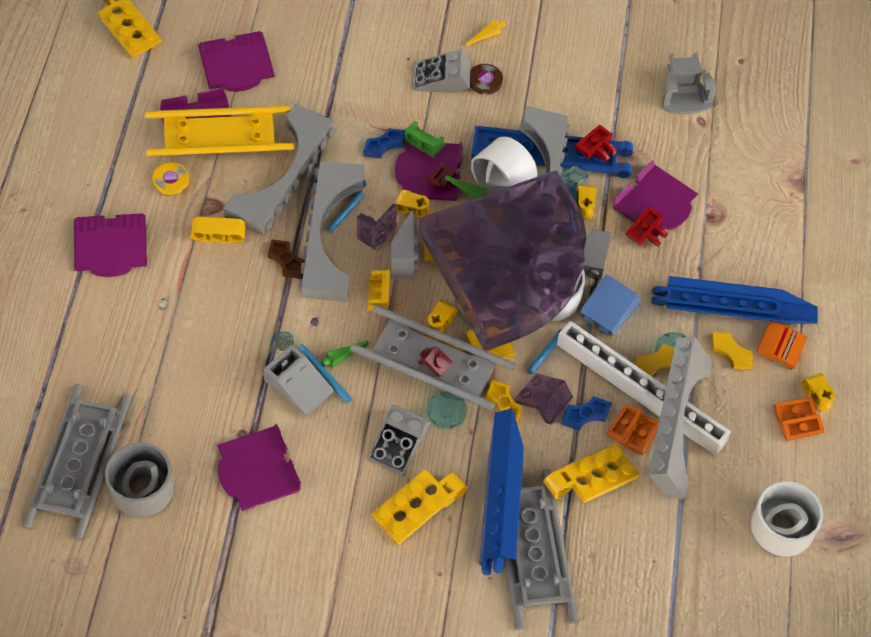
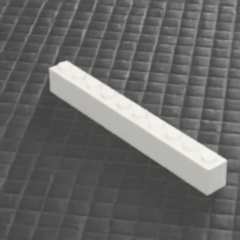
M572 321L559 333L557 346L657 416H661L666 386ZM687 401L683 419V434L716 456L727 443L731 431Z

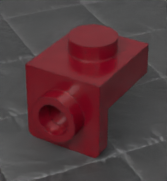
M442 162L432 175L427 174L426 177L430 180L428 183L437 190L439 187L444 191L451 183L445 177L455 178L457 173Z
M437 346L425 348L420 353L421 358L418 360L420 365L425 364L437 377L441 376L452 363Z

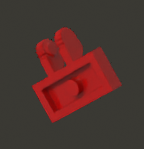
M600 124L575 146V149L588 159L596 153L599 159L607 161L609 159L607 153L614 155L617 152L616 148L609 143L613 138V134Z
M649 206L629 228L626 236L639 246L648 239L652 244L659 247L661 244L660 240L651 233L655 230L663 238L668 236V233L659 226L664 220V216Z

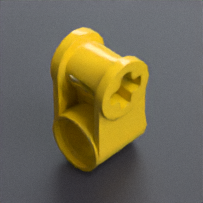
M578 185L577 215L583 220H589L593 217L597 186Z
M408 190L400 191L393 206L398 213L409 215L410 211H414V217L418 219H426L430 215V202L426 196L415 194Z
M440 299L428 316L427 326L443 333L449 323L455 318L458 308Z
M818 373L803 379V390L809 397L813 398L815 408L821 412L829 411L836 394L827 382L824 374Z

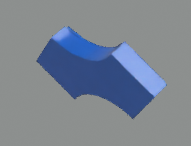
M388 128L382 136L368 138L363 150V156L381 158L386 151L392 148H402L405 130Z
M593 396L584 405H568L561 424L580 431L582 426L588 422H605L612 403Z

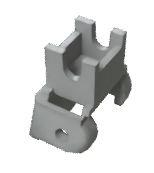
M694 52L693 57L674 58V55L670 54V64H667V75L663 88V109L675 114H694L710 109L714 101L716 86L710 73H706L705 69H701L698 53ZM701 74H702V78H703L704 85H702L701 82L699 83Z

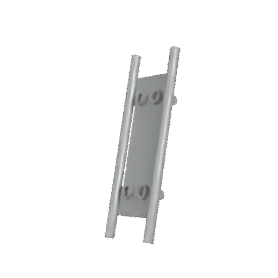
M375 304L373 312L389 318V322L372 351L354 343L351 345V351L488 410H494L496 404L480 398V395L494 370L495 364L514 371L516 363ZM411 328H413V329H415V330H418V331H420V332H422V333H425V334H427V335H429V336H432V337H434V338H437V339H439V340H441V341H444V342H446V343H448V344H451V345H453V346H456V347H458V348H460V349H463V350H465V351H467V352H470V353L474 354V356H471V355H469V354H467V353H464V352H462V351H459V350H457V349H455V348H452V347H450V346H448V345H445V344H443V343H441V342H438V341L433 340V339H431V338H429V337H426V336H424V335H422V334H419V333H417V332H414V331L411 330ZM437 346L452 361L451 365L439 377L425 364L420 365L418 363V360L421 358L420 353L427 347Z
M75 384L22 525L23 528H31L37 509L81 518L74 536L76 540H82L105 476L106 465L112 456L132 399L131 395L125 394L119 410L111 406L78 400L83 388L80 384ZM111 432L96 477L94 479L91 491L89 495H87L90 483L92 481L108 433Z
M549 469L542 471L543 480L551 474ZM546 485L521 488L515 560L519 583L516 581L513 559H504L516 630L525 629L521 608L565 602L567 603L570 623L576 624L579 621L556 500Z

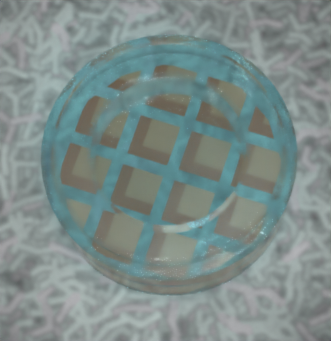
M283 331L276 335L275 346L278 350L285 351L289 346H294V337L290 332Z

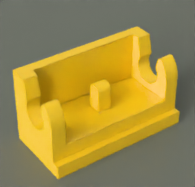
M390 270L371 271L373 276H369L367 311H373L375 304L389 310Z

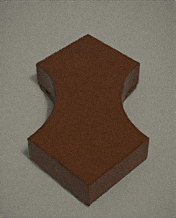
M271 239L268 258L280 264L283 277L301 279L302 262L305 263V260L296 257L291 252L290 242Z

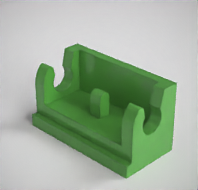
M413 121L405 129L404 141L434 158L445 146L444 137L441 136L438 139L421 130L417 126L418 122Z

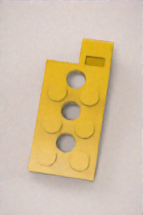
M104 0L107 7L98 11V17L132 59L161 43L160 36L130 0ZM114 10L122 11L120 14L113 13ZM124 22H130V23H131V25L128 26V27H127V26H124V25H122V24H123ZM134 34H140L142 37L139 38V39H136V38H133L132 36H133Z
M614 444L552 472L543 482L555 499L563 497L572 488L584 504L637 479L640 474L619 446ZM607 465L613 466L616 471L610 470ZM592 472L598 473L601 478L593 476ZM576 479L583 480L585 485L579 484Z
M424 469L371 515L399 546L443 507L446 509L454 501L461 498L466 493L468 487L454 472L448 474L438 483ZM430 486L437 488L436 493L433 495L426 493V489ZM418 499L422 503L418 508H413L410 506L412 500ZM403 512L406 514V517L403 521L395 520V515Z

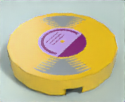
M172 162L157 167L152 177L154 188L160 191L161 194L170 196L183 192V189L188 187L190 180L187 169L181 164Z

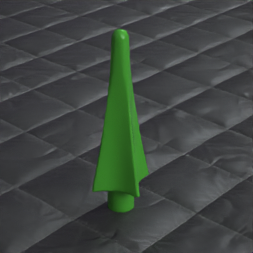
M450 176L445 177L446 180L459 187L479 204L482 199L487 202L491 200L492 196L486 193L488 188L473 185Z
M368 340L356 343V345L363 347L368 344ZM351 345L327 351V357L321 360V364L324 367L330 364L334 368L354 353L350 350Z

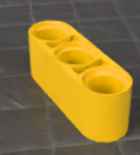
M195 217L192 219L190 237L200 242L242 243L245 237L246 222L234 218Z

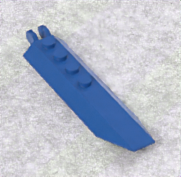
M669 276L667 287L654 286L652 288V293L659 296L652 297L651 303L658 306L666 305L667 309L774 322L818 323L817 306L782 289Z
M513 409L498 411L494 415L488 454L479 565H482L481 570L485 576L490 575L492 568L496 574L502 573L505 558L516 560L524 446Z

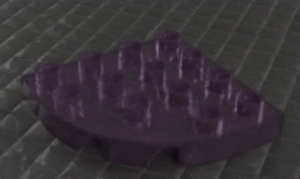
M557 170L419 218L418 232L485 352L525 337L548 324L566 307L577 289L585 262V224L577 203Z

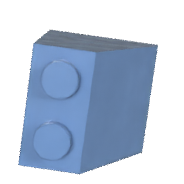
M606 274L580 312L584 315L582 319L591 325L594 322L599 325L598 329L606 335L610 333L614 336L642 301L637 293Z

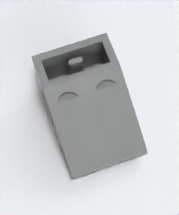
M462 49L414 62V91L455 93L470 88V60Z
M410 211L391 242V279H413L414 271H417L418 234L417 218H414V211Z
M293 345L289 346L263 369L264 380L305 416H308L334 392L307 357Z
M392 404L368 459L405 475L432 421Z

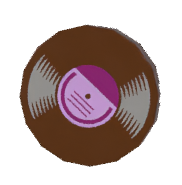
M479 64L470 70V87L473 91L479 94H493L501 88L503 81L502 72L494 65Z

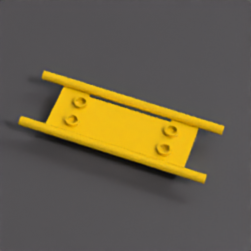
M290 105L145 111V119L164 118L165 148L146 149L147 156L294 150L293 143H275L272 113H289ZM251 114V116L186 119V117Z

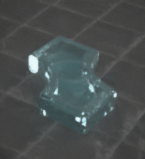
M573 166L570 169L562 170L558 181H560V186L576 188L589 177L587 172ZM546 171L537 178V183L545 186Z

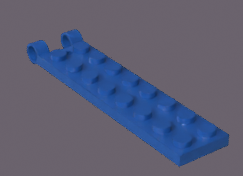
M475 126L471 158L478 155L497 138L510 137L528 150L536 166H545L539 149L522 131ZM565 135L567 144L562 151L565 152L563 163H560L563 169L617 174L620 178H629L631 176L632 166L629 163H616L617 153L623 157H629L633 154V144L631 142L610 140L609 143L616 148L617 152L614 155L607 153L611 159L602 161L597 157L596 153L588 159L575 149L576 144L584 137Z

